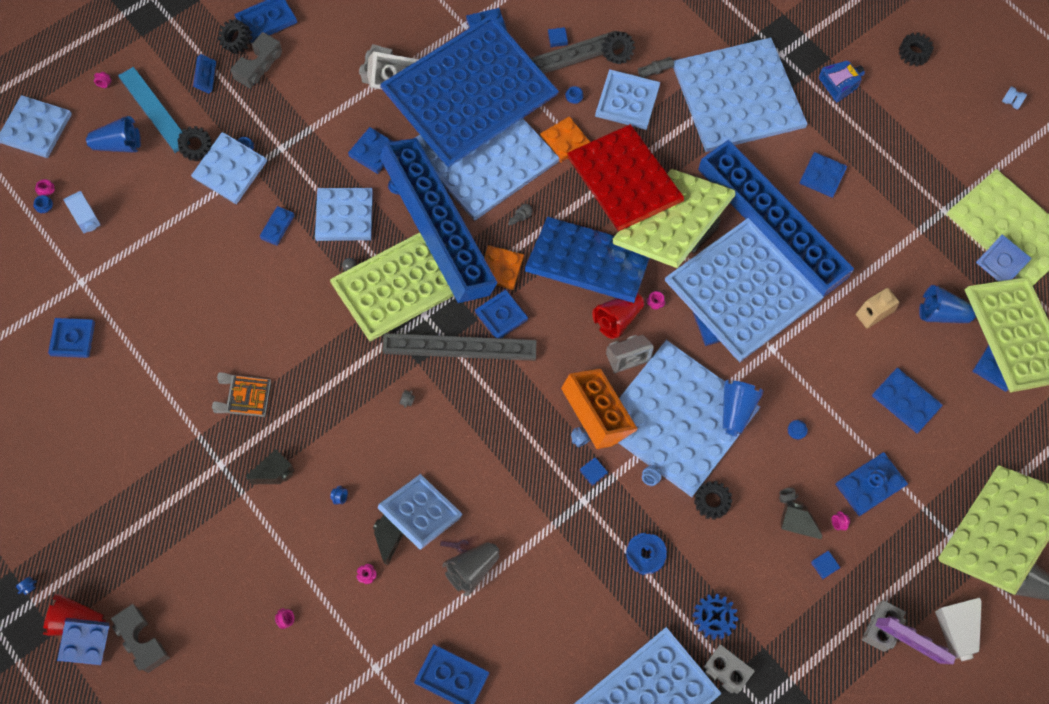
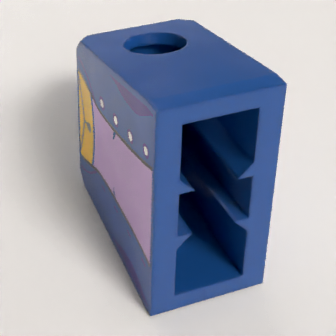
M843 61L823 67L819 79L837 103L858 88L861 76L865 74V70L861 65L854 68L849 61Z

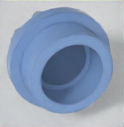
M578 427L572 431V443L576 444L577 447H581L591 440L584 428Z
M655 465L646 467L642 472L643 482L649 486L659 483L661 480L659 468Z

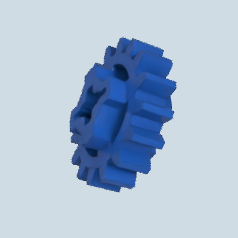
M716 594L714 599H712L711 595H707V601L701 598L699 601L701 606L696 604L694 607L698 612L692 614L693 617L697 618L693 624L700 626L697 630L698 633L701 631L705 632L704 638L711 635L712 640H715L717 636L722 640L724 639V633L730 636L732 634L730 629L735 630L737 627L733 624V622L738 621V618L733 616L737 609H731L733 602L727 604V597L720 600L719 594ZM712 604H717L722 607H714ZM703 610H704V613H705V615H706V618H705V621H704V622H703V620H702V611H703ZM721 612L718 619L709 622L713 615ZM726 613L728 614V624L725 620ZM709 627H716L718 630H711Z

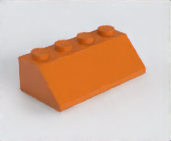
M601 369L570 373L561 389L596 449L614 446L638 429Z

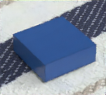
M565 27L548 29L550 47L568 45Z
M593 458L580 469V472L592 486L608 473L596 458Z
M829 551L811 562L822 580L840 569V566Z

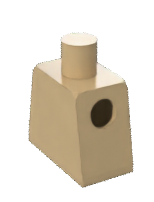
M886 288L868 299L855 315L868 329L894 313L899 305V300L889 288Z

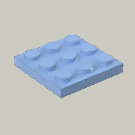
M609 69L595 117L626 125L631 124L633 127L647 130L660 82Z
M21 95L0 132V143L48 158L72 114L70 110Z
M222 132L191 177L237 205L266 164L267 159Z
M317 188L316 241L371 240L373 189Z
M421 474L382 501L378 506V509L420 550L457 522L462 516V513Z

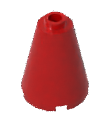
M637 293L634 303L616 298L600 304L593 309V321L595 324L598 323L601 328L599 330L603 335L610 339L618 338L642 310L644 299Z
M55 594L52 599L56 600L54 606L49 605L43 626L47 630L43 634L47 636H62L65 618L106 622L107 620L103 619V614L61 594Z

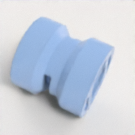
M1011 86L1002 102L1011 104L1013 108L1018 110L1027 94L1018 92L1015 87Z

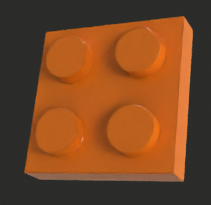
M570 116L540 133L543 141L559 157L560 163L568 159L567 152L590 142Z
M488 245L484 259L497 281L496 286L514 290L524 254Z

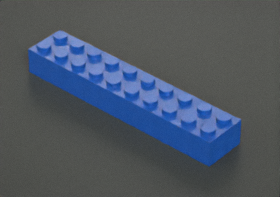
M413 138L385 143L379 158L457 302L462 303L490 296L497 285V281L418 139Z
M729 139L701 159L698 170L709 182L735 190V196L730 201V204L745 219L749 218L823 297L850 277L854 268Z

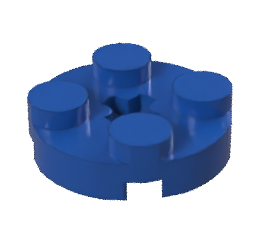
M638 534L630 540L626 549L627 562L634 571L639 572L641 575L653 574L659 571L665 563L666 546L656 535ZM642 549L650 550L651 558H643L641 556L643 554Z

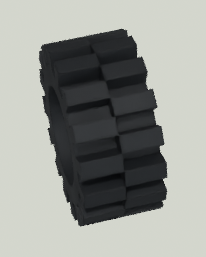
M230 19L229 23L225 22V27H220L222 32H218L221 35L218 37L219 44L233 54L243 53V49H248L247 44H251L249 39H252L250 35L252 31L249 26L237 19ZM239 31L237 39L232 42L233 35Z
M612 31V33H608V37L603 38L605 40L604 43H601L603 46L601 52H604L602 55L612 63H626V60L631 59L630 55H634V52H632L633 49L635 50V46H633L634 40H631L632 37L625 32ZM616 41H621L624 45V49L620 54H615L612 50V46Z
M918 32L916 35L914 33L906 35L899 47L900 59H905V64L910 62L909 66L915 64V67H918L919 64L921 66L924 65L934 49V46H932L933 42H929V37L924 38L925 34L920 36ZM910 47H918L922 52H914Z
M189 126L187 130L184 128L182 133L179 134L177 140L178 148L185 159L188 158L190 161L192 159L198 161V159L202 160L211 148V138L208 132L204 131L201 127L198 129L197 126H194V128ZM193 137L200 139L202 142L201 147L197 150L190 149L187 145L189 139Z
M708 481L707 484H702L695 495L694 505H696V510L700 511L701 516L704 514L707 519L709 517H712V520H716L717 517L722 518L732 504V494L728 492L729 488H724L723 483L717 484L718 481L713 483ZM711 493L717 494L721 500L720 505L717 507L709 506L706 503V496Z

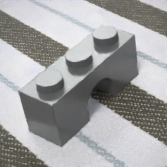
M264 32L252 43L254 53L258 57L254 60H246L240 57L231 68L234 80L250 89L259 82L261 76L270 69L271 64L282 53L280 42Z
M132 604L111 618L114 623L112 626L117 636L121 635L125 642L122 644L129 654L133 653L136 658L133 662L139 671L143 670L149 673L170 659L157 639L153 638L143 644L139 642V632L148 625V622L137 606Z

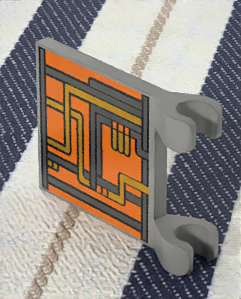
M218 373L217 379L220 384L231 385L227 404L213 402L212 409L214 413L266 416L271 379Z

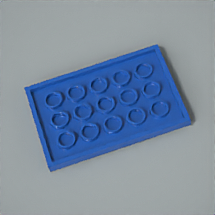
M547 217L526 264L525 271L634 303L650 258L613 244L614 235Z

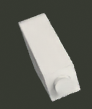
M980 598L946 606L935 611L950 653L956 656L955 659L960 658L961 662L973 659V654L979 652Z

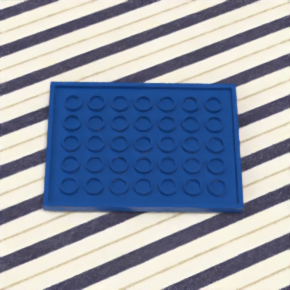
M492 14L380 85V88L448 168L557 96L559 92Z

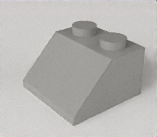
M633 335L625 341H615L609 344L606 355L615 374L649 362L654 347L644 335Z

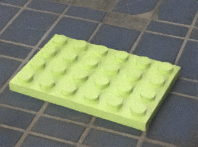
M671 169L667 174L684 196V202L619 231L613 238V244L678 268L733 199L735 190Z
M997 169L947 212V215L986 250L1003 234L1032 259L1016 275L1018 279L1029 277L1033 286L1049 271V214Z
M420 233L330 279V283L369 341L378 338L454 296Z
M1029 277L968 286L965 292L1010 393L1049 385V320Z
M998 465L938 557L939 561L1015 595L1049 541V484Z

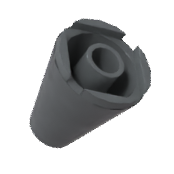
M486 542L446 560L442 567L446 566L447 572H445V575L458 592L462 589L465 592L463 595L469 596L499 559L500 551L494 543Z
M1034 564L1015 595L1049 601V573L1037 564Z

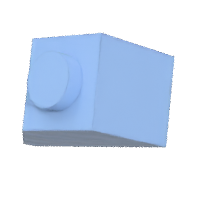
M81 191L63 199L83 233L93 231L96 227L100 226L96 215Z

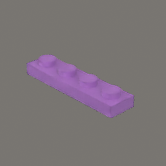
M892 616L877 619L875 626L939 664H954L956 656L949 653V649L932 643L933 640L929 637L920 636L914 628L903 626L900 624L899 619Z

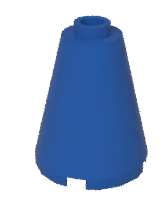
M125 116L89 132L86 137V143L92 150L134 153L138 152L137 148H140L141 138L139 129L134 128L133 123H136L131 116Z
M931 285L927 288L923 295V298H926L924 304L920 303V319L926 322L970 323L976 317L970 303L940 286Z
M729 380L724 382L722 429L726 430L725 434L737 437V434H742L763 395L761 388L758 392L754 390V385L734 380L732 384H729Z

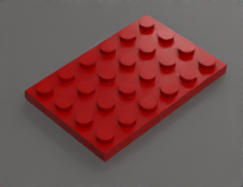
M631 124L567 152L568 159L618 232L684 202L682 193Z

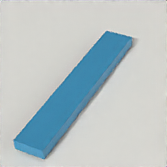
M132 67L118 75L174 153L178 152L177 140L179 134L182 133L181 129L136 69Z

